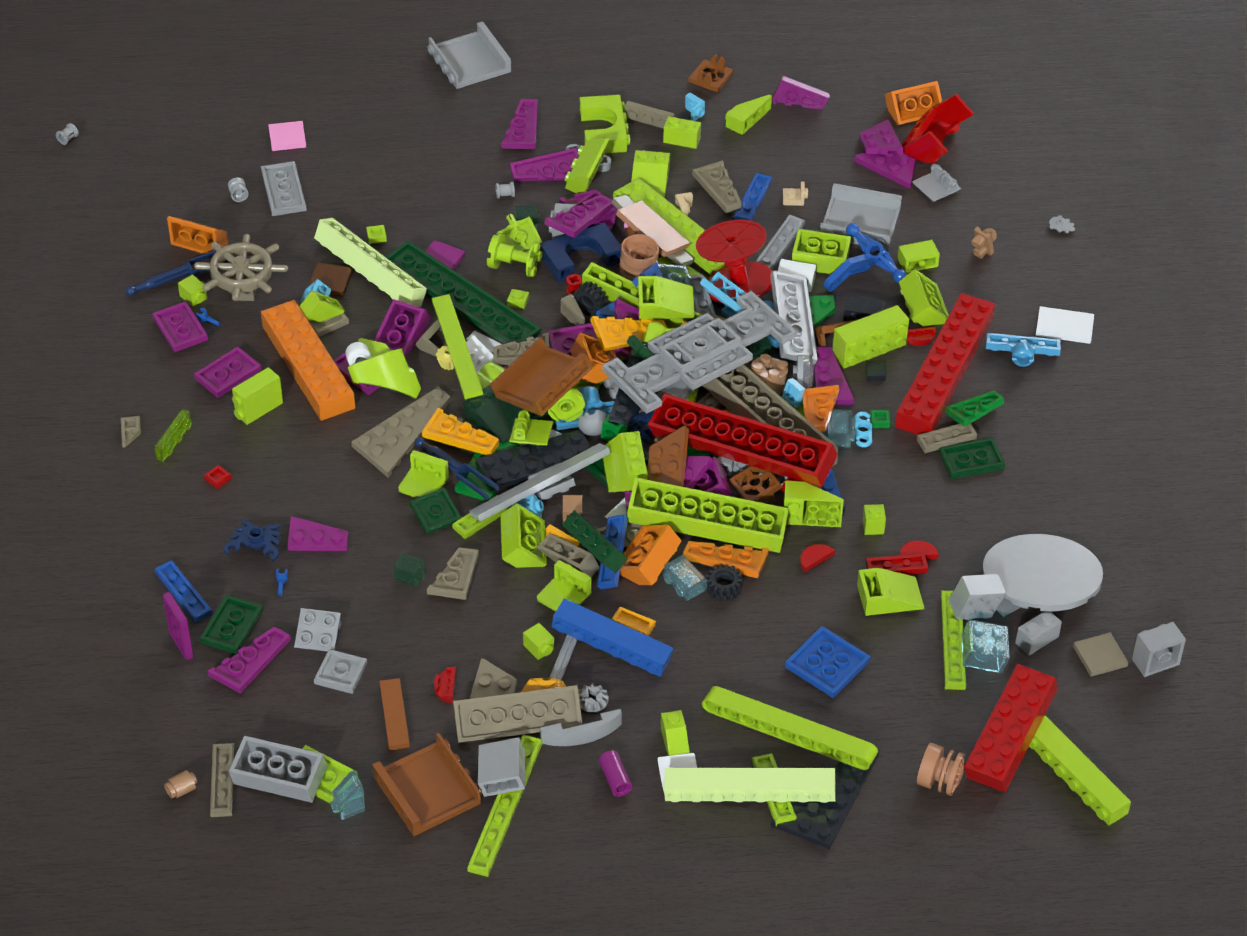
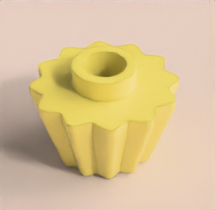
M442 346L437 350V360L444 370H453L454 366L447 346Z

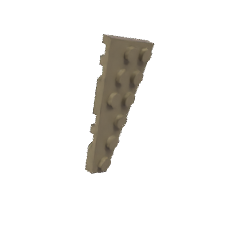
M438 386L351 442L352 447L389 478L394 467H398L403 456L408 454L415 446V439L422 437L423 429L437 408L444 410L451 402V396Z

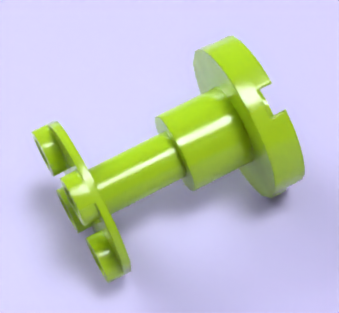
M496 233L497 235H493L488 248V252L491 253V258H487V266L489 268L497 269L502 261L511 264L513 261L526 263V275L528 277L536 276L537 262L541 261L543 254L542 251H539L540 243L534 242L529 253L516 250V246L506 244L504 234Z
M579 382L548 410L551 418L556 421L560 419L565 420V422H571L582 415L585 401L582 393L576 390Z

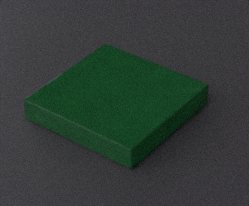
M444 487L409 502L426 535L446 528L462 518Z

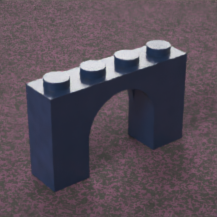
M605 223L587 228L574 238L564 235L540 243V251L543 253L542 259L558 283L566 281L569 275L574 274V263L568 254L575 250L587 249L597 253L606 267L620 263L621 245Z

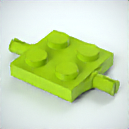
M509 214L506 219L510 225L498 231V233L505 235L506 244L516 246V250L529 253L534 242L542 243L530 216L516 221L514 215Z

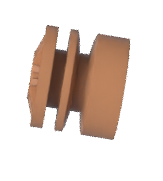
M635 234L624 239L621 244L620 272L623 277L632 281L643 270L657 262L659 245L656 240L644 234Z
M929 743L919 768L917 785L931 789L935 781H938V792H943L947 784L946 795L952 796L960 784L964 772L965 754L959 752L954 760L955 750H950L947 757H943L944 747Z

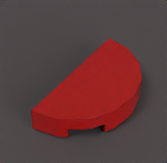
M936 327L908 330L906 343L914 346H923L931 343L936 336Z
M916 540L908 542L900 550V555L925 553L926 559H938L939 557L937 549L925 541Z
M823 544L807 547L802 552L800 558L801 568L804 572L810 570L835 555V550Z
M456 666L445 668L446 670L437 674L434 679L435 694L441 700L453 703Z

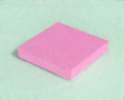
M303 121L268 124L272 151L306 147Z

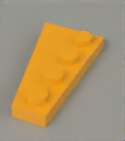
M592 316L590 319L603 352L629 347L627 340L632 335H635L642 342L646 326L649 322H659L667 328L665 321L660 319L632 320V318L615 319V317L604 319L599 318V316Z
M437 408L422 431V437L487 456L493 454L499 445L498 438L481 429L476 430L472 428V425L467 422L462 423L458 421L456 416L452 414L447 415L440 408Z

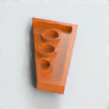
M688 541L683 551L682 559L710 567L716 566V568L720 564H722V567L728 564V568L734 566L735 570L738 569L740 571V574L758 578L769 555V548H762V551L752 550L753 547L744 546V549L732 548L733 545L725 544V546L715 547L714 543Z

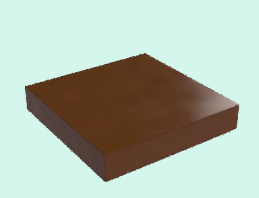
M317 263L308 286L318 279L331 289L329 295L343 297L352 275V268Z

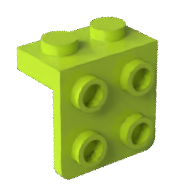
M413 450L410 454L411 469L398 488L399 492L415 498L441 489L449 478L448 461Z
M558 560L554 564V579L537 595V601L554 611L558 609L564 598L580 605L591 594V577L573 568L570 564Z

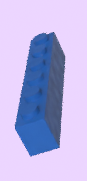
M565 598L553 615L552 628L570 635L576 640L592 645L596 649L603 650L613 657L627 661L633 666H638L651 674L661 677L671 661L673 647Z

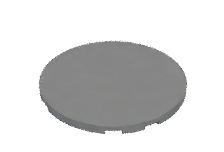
M1025 534L1007 538L995 544L987 552L983 560V575H999L1006 592L1003 598L1012 601L1013 605L1026 609L1034 607L1040 608V611H1062L1087 603L1088 599L1092 596L1097 595L1103 581L1101 563L1090 550L1072 540L1054 535Z

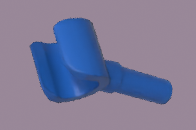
M200 308L201 314L196 313L198 321L201 323L208 321L217 326L221 325V322L208 316L205 308Z
M278 568L276 569L277 595L281 596L283 585L288 581V571L285 569V573L281 574Z

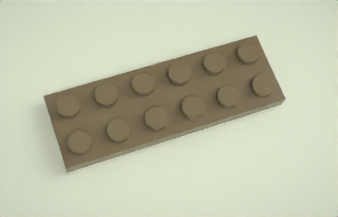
M577 685L453 701L458 743L540 732L541 727L561 723L562 729L582 725Z

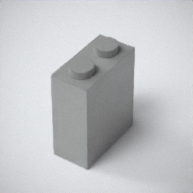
M519 737L479 745L478 785L484 797L525 789V750Z

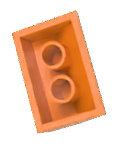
M938 81L884 94L888 111L897 125L917 121L925 112L942 103Z
M167 217L171 245L203 254L214 250L211 247L212 242H217L222 247L228 245L227 231L177 217Z
M580 332L570 350L571 355L577 357L581 352L587 354L592 369L581 380L596 384L610 379L602 371V365L617 358L615 350L603 352L597 338Z
M669 525L642 526L624 552L628 560L620 568V575L638 585H653L661 571L667 566L671 556L677 551L681 539Z

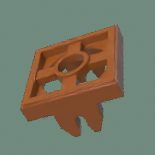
M715 54L711 61L704 59L689 76V82L718 93L732 77L734 69L726 67V61L723 56L718 61V56ZM710 68L713 71L706 73L703 70ZM721 72L724 77L720 78L717 74Z
M854 321L813 327L818 346H826V333L834 332L835 328Z
M749 466L729 479L742 499L765 504L766 500L772 504L775 499L774 493L782 488L781 483L772 472ZM757 478L760 479L758 485H750L751 480L755 482ZM769 478L770 485L767 489H764L762 487L763 481ZM750 489H757L759 494L749 495L745 492L749 491Z

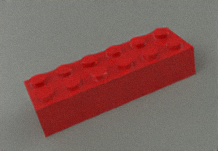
M1017 664L964 768L968 779L1006 793L1058 690L1055 677Z

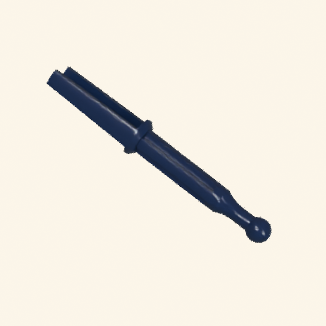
M213 250L189 259L185 265L150 277L138 285L128 286L125 292L128 296H133L136 292L144 289H153L187 275L196 276L209 271L192 269V265L196 262L212 258L217 251Z
M423 437L415 439L417 447L425 449L430 456L448 461V468L455 473L456 478L485 499H489L487 493L466 479L469 472L494 489H499L496 483L467 463L461 464L438 447L428 444Z

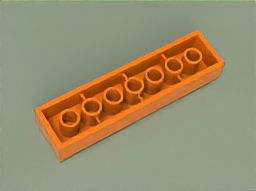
M292 300L261 311L262 326L319 419L323 421L355 409L354 392L296 301Z

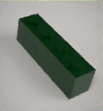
M575 510L562 523V526L613 572L617 573L628 560V557Z

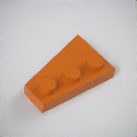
M839 385L808 388L804 391L805 419L820 432L827 429L840 391Z

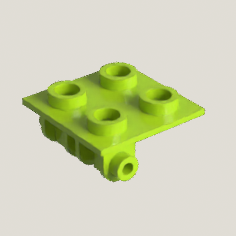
M522 410L519 412L518 418H515L509 442L547 445L553 421L530 419L529 412Z

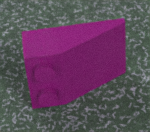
M393 299L374 341L385 343L390 350L402 348L406 357L415 346V343L425 333L431 316L425 309Z
M713 457V463L693 489L733 497L725 469Z

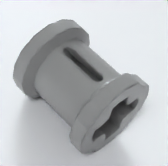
M71 123L67 124L66 128L62 131L56 132L57 140L63 145L68 144L70 139L79 135L78 129Z
M513 182L501 185L495 183L497 199H500L502 196L515 197Z

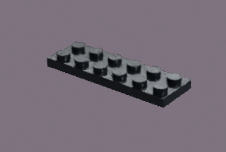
M579 429L551 437L547 445L527 444L477 458L475 464L481 474L496 483L499 489L528 481V476L562 463L591 448V446ZM487 484V486H488V488L490 489V491L496 490V489H494L493 487H491L490 485Z

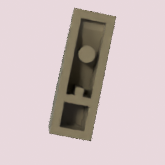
M551 533L538 546V549L553 561L557 562L560 560L570 564L573 568L586 573L591 578L599 570L593 554Z

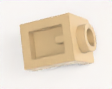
M801 182L800 189L783 188V205L804 206V198L808 199V188H805L804 182Z
M692 192L675 195V207L688 216L690 207H692Z

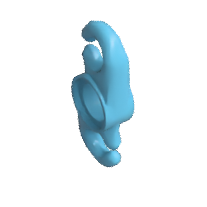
M863 411L858 412L854 416V433L858 446L869 447L872 444V424L869 419L870 414ZM864 416V417H866L867 419H866V420H862V419H860L859 417ZM865 427L868 430L863 432L860 431L859 428ZM865 439L867 440V442H861L859 440Z

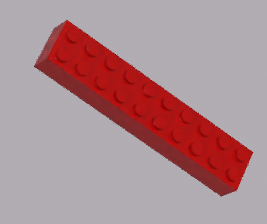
M964 293L960 294L897 411L895 428L916 435L935 431L945 412V407L949 405L993 321L996 303Z
M668 394L663 395L661 399L662 406L655 410L648 424L653 435L662 439L679 428L686 426L689 429L688 447L821 488L838 456L832 443Z

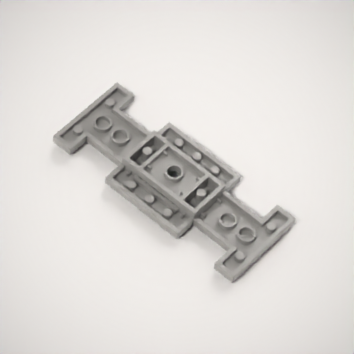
M750 291L737 298V304L744 311L724 321L720 318L714 319L710 314L706 313L648 342V349L655 354L654 356L630 368L620 359L615 358L603 364L602 371L647 414L662 406V400L655 394L661 389L682 380L694 390L753 360V354L745 348L746 346L770 334L781 344H784L796 338L797 331L756 294Z

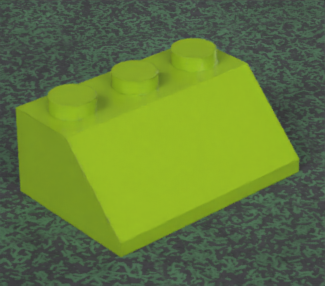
M608 138L587 140L585 146L581 145L578 151L580 156L578 159H574L571 165L573 169L571 172H567L564 179L567 182L565 189L577 194L587 192L604 158L609 141Z
M914 269L899 281L900 292L906 300L905 305L910 311L909 316L911 320L923 327L945 324L949 314L938 285Z
M639 431L620 433L605 444L610 450V454L603 457L609 493L631 491L635 477L647 480V469Z
M516 503L501 514L502 559L516 568L545 567L547 565V555L538 549L540 543L546 538L545 520Z

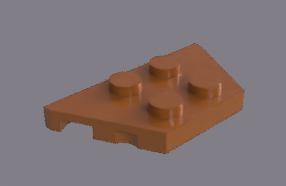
M686 426L679 428L650 446L647 480L684 487L689 429Z

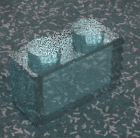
M834 409L828 423V439L833 440L837 447L850 448L851 441H855V430L852 429H855L856 418H852L851 410Z
M684 555L664 565V580L666 583L674 586L677 594L680 597L683 596L686 601L707 590V579Z

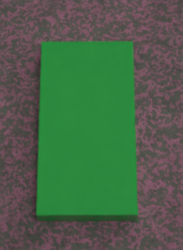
M499 440V445L493 454L519 447V445ZM475 453L469 466L480 472L475 464L476 459L487 455ZM469 472L466 479L487 493L489 496L488 500L460 480L455 487L456 493L486 502L492 499L498 491H490L487 484L471 472Z

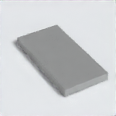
M295 161L261 166V173L272 216L307 211Z

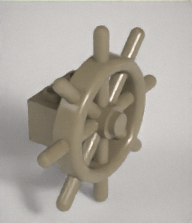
M249 234L243 236L242 242L229 244L225 247H222L217 242H212L211 247L217 252L212 257L211 262H196L194 264L195 269L210 270L212 280L203 285V290L208 291L218 286L232 293V300L254 301L256 289L259 287L266 293H270L272 288L266 282L270 279L272 272L288 271L287 265L272 264L270 254L277 251L279 245L275 243L264 249L259 245L249 243ZM261 260L263 264H257L256 262ZM218 270H228V271H226V272L223 273V274H220V272H219Z

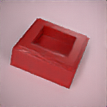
M219 465L204 475V479L216 489L232 479L231 474Z

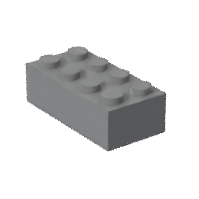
M244 736L229 773L235 785L312 803L327 765L324 755L321 753Z

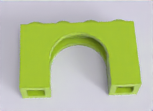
M620 95L580 97L581 121L605 120L613 124V126L606 129L585 130V144L587 140L608 138L609 141L605 153L627 152V145H630V135L628 134V123H626L624 101L621 102Z

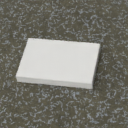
M1040 306L1036 336L1090 344L1094 314Z

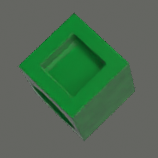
M610 414L602 422L601 439L608 442L618 434L627 432L628 426L609 421Z

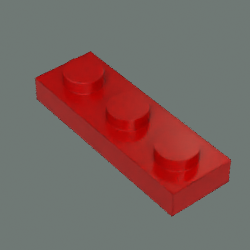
M925 553L866 558L867 569L881 568L905 575L928 573Z

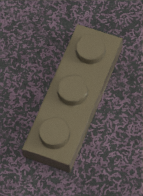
M627 101L625 104L626 118L656 127L664 128L668 116L675 117L674 113Z
M957 424L917 435V442L924 453L939 450L940 447L961 444L977 439V433L971 424L966 427Z

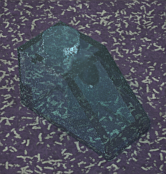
M354 770L332 791L333 801L330 802L334 813L339 814L341 820L365 811L363 785Z

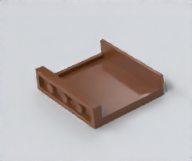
M540 337L493 380L490 385L496 398L543 416L592 369L587 354L581 352L577 357L570 356L547 347L543 338Z
M439 733L436 734V743L385 767H383L380 761L372 764L374 779L413 836L481 804L482 791L478 783L473 782L469 770L463 768L459 756L451 751L448 740L443 739Z

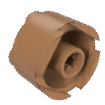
M762 354L760 358L755 359L751 363L750 371L778 395L783 393L787 379L788 363L771 358L768 354Z

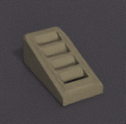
M570 294L561 298V313L574 326L584 325L585 318L574 296Z

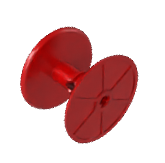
M730 220L705 230L696 241L698 254L706 260L724 262L725 265L708 278V281L719 272L746 293L752 291L759 298L766 294L772 288L770 275L773 270L763 263L746 261L747 257L755 254L764 245L767 238L765 228L759 223L750 220ZM719 278L714 286L722 288L723 280ZM728 290L727 295L730 298L736 297V290ZM709 293L710 299L718 303H722Z

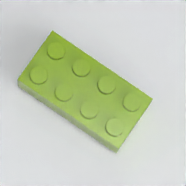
M896 305L835 328L833 352L837 362L844 369L905 346L909 318Z

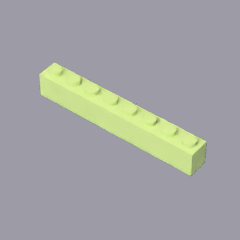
M334 218L319 220L314 238L322 246L340 257L344 263L353 267L356 272L365 276L368 281L377 285L380 290L386 292L392 299L421 307L427 290L426 287Z
M665 768V801L764 802L772 800L777 802L798 801L804 803L807 801H820L826 803L835 801V768Z

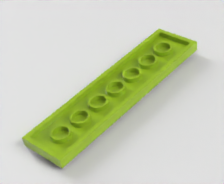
M640 178L614 191V198L627 195L634 203L643 201L690 242L689 247L684 250L694 259L696 264L710 275L725 266L724 262L709 261L698 254L696 241L705 230Z

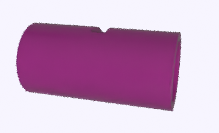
M607 751L599 757V763L613 795L620 797L628 794L633 786L618 752Z

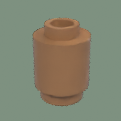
M185 770L168 779V782L164 783V787L171 799L174 797L179 798L196 789L197 779L192 772L189 773Z

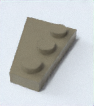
M459 547L447 562L443 572L436 576V581L427 588V594L466 600L479 551Z

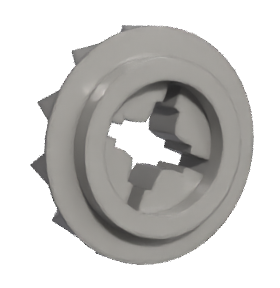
M592 683L591 686L584 685L582 689H578L580 708L582 710L598 712L607 706L609 696L607 690L602 689L601 685L597 687ZM589 694L592 696H596V701L592 698H589Z

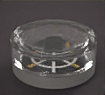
M797 355L796 366H793V379L805 389L812 388L814 377L812 355Z

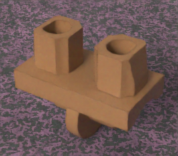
M977 226L974 229L975 237L971 240V244L975 247L973 254L982 259L986 253L990 256L994 253L993 242L997 238V233L992 228L981 231Z

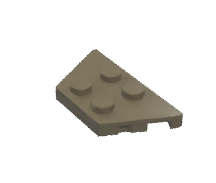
M481 658L470 699L515 693L517 679Z

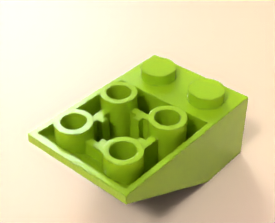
M638 276L639 319L694 318L693 286L659 276Z
M785 481L783 507L789 508L786 524L841 527L844 499L806 482Z
M881 568L859 570L857 587L865 616L924 609L916 577Z

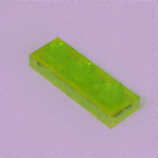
M181 410L156 444L155 453L158 461L164 462L172 454L176 444L181 441L186 430L190 429L192 420L188 410Z

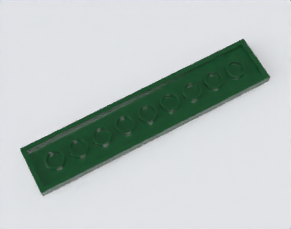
M408 240L386 256L388 260L426 287V293L432 297L450 294L456 313L503 344L514 341L517 343L524 342L526 338H535L541 333L539 326Z

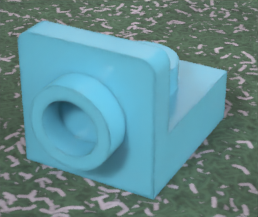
M688 93L685 96V109L691 112L692 121H696L705 114V101L692 93Z
M317 279L305 289L300 301L303 302L312 290L329 297L331 289Z
M788 379L782 398L793 408L803 405L805 388L795 379Z
M535 494L517 502V504L542 518L544 506Z

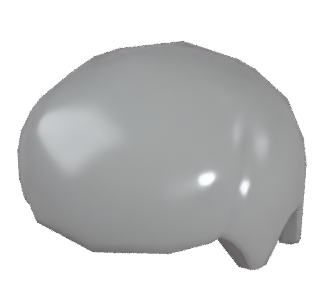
M596 410L593 415L586 412L585 415L579 417L578 427L586 435H600L602 422L607 418V415L600 410Z

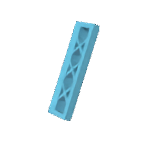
M719 272L710 281L703 278L700 282L707 292L736 314L744 311L737 304V298L740 297V294L744 295L746 292ZM719 278L723 280L722 288L714 286ZM735 289L736 297L730 298L727 295V291Z

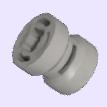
M236 177L228 182V189L234 201L242 202L247 199L249 194L242 178Z

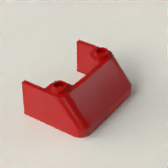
M958 94L953 95L920 117L901 144L903 153L927 164L935 163L948 152L942 144L946 136L950 133H956L960 129L959 125L961 122L973 116L974 112Z

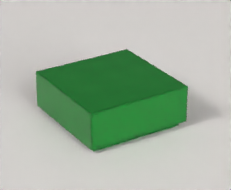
M870 410L872 428H890L889 410Z

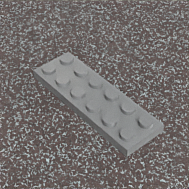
M773 271L770 276L775 312L797 331L796 338L784 344L779 342L780 356L784 359L797 361V355H803V363L815 365L817 353L807 279Z

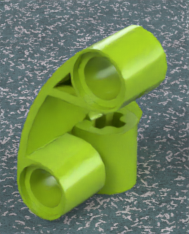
M402 348L347 367L353 383L389 388L415 399L421 390L414 370L408 367Z

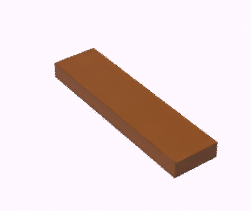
M400 678L379 681L389 751L410 748Z

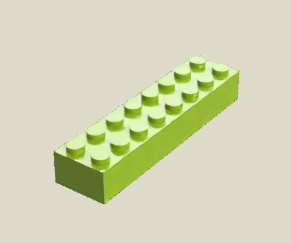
M635 477L627 517L629 523L669 525L674 532L758 549L769 548V551L780 553L789 508Z

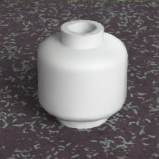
M354 342L346 349L345 355L350 366L371 358L368 347L362 342Z

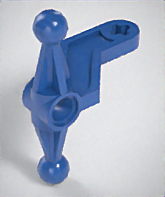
M850 223L846 227V233L856 238L864 254L847 259L825 280L823 286L831 292L850 275L867 271L874 264L892 273L893 279L897 283L907 273L902 269H897L889 252L883 248L881 243L862 234L857 224ZM879 250V254L874 256L873 253Z

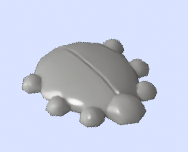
M1061 215L1053 217L1049 221L1050 229H1055L1059 233L1064 231L1067 234L1069 231H1075L1074 223H1070V219L1062 218Z

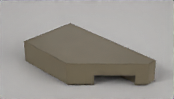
M140 416L121 418L122 447L125 448L141 435Z

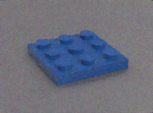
M821 626L785 662V668L834 699L870 662L871 656Z

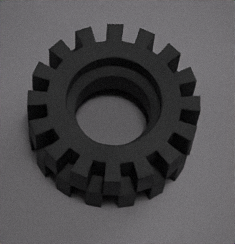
M587 281L574 292V298L579 308L582 309L583 313L587 312L588 316H595L596 311L608 304V297L604 296L606 294L605 291L602 292V288H598L596 283H588Z
M720 564L718 568L714 566L712 570L708 571L706 590L708 595L711 594V598L716 596L717 601H720V598H722L723 602H726L727 598L732 601L733 596L737 598L738 594L741 593L742 575L738 569L735 570L734 566L728 568V564H725V567H722V564ZM724 580L730 582L731 584L720 585L717 582Z

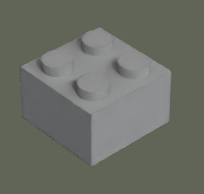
M998 574L962 576L948 601L956 620L987 619L993 616L1006 592Z
M1174 622L1161 624L1150 630H1144L1137 635L1132 660L1144 677L1180 665L1186 639Z

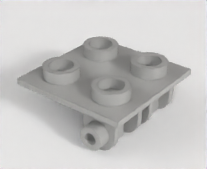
M939 164L931 166V173L912 181L933 202L961 189L957 184V180L953 179Z
M301 608L294 648L326 652L329 649L335 650L338 629L341 628V613Z

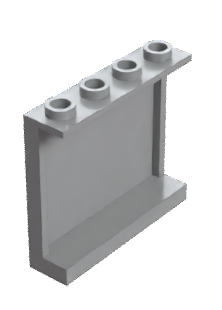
M484 22L477 23V32L436 44L431 37L429 38V45L427 46L429 54L433 55L436 64L441 66L442 72L448 76L449 82L453 83L456 89L511 72L510 57Z
M834 183L824 221L820 224V232L849 236L846 233V227L850 223H855L859 226L862 234L881 243L885 250H889L901 210L902 196ZM851 237V243L858 244L856 238Z

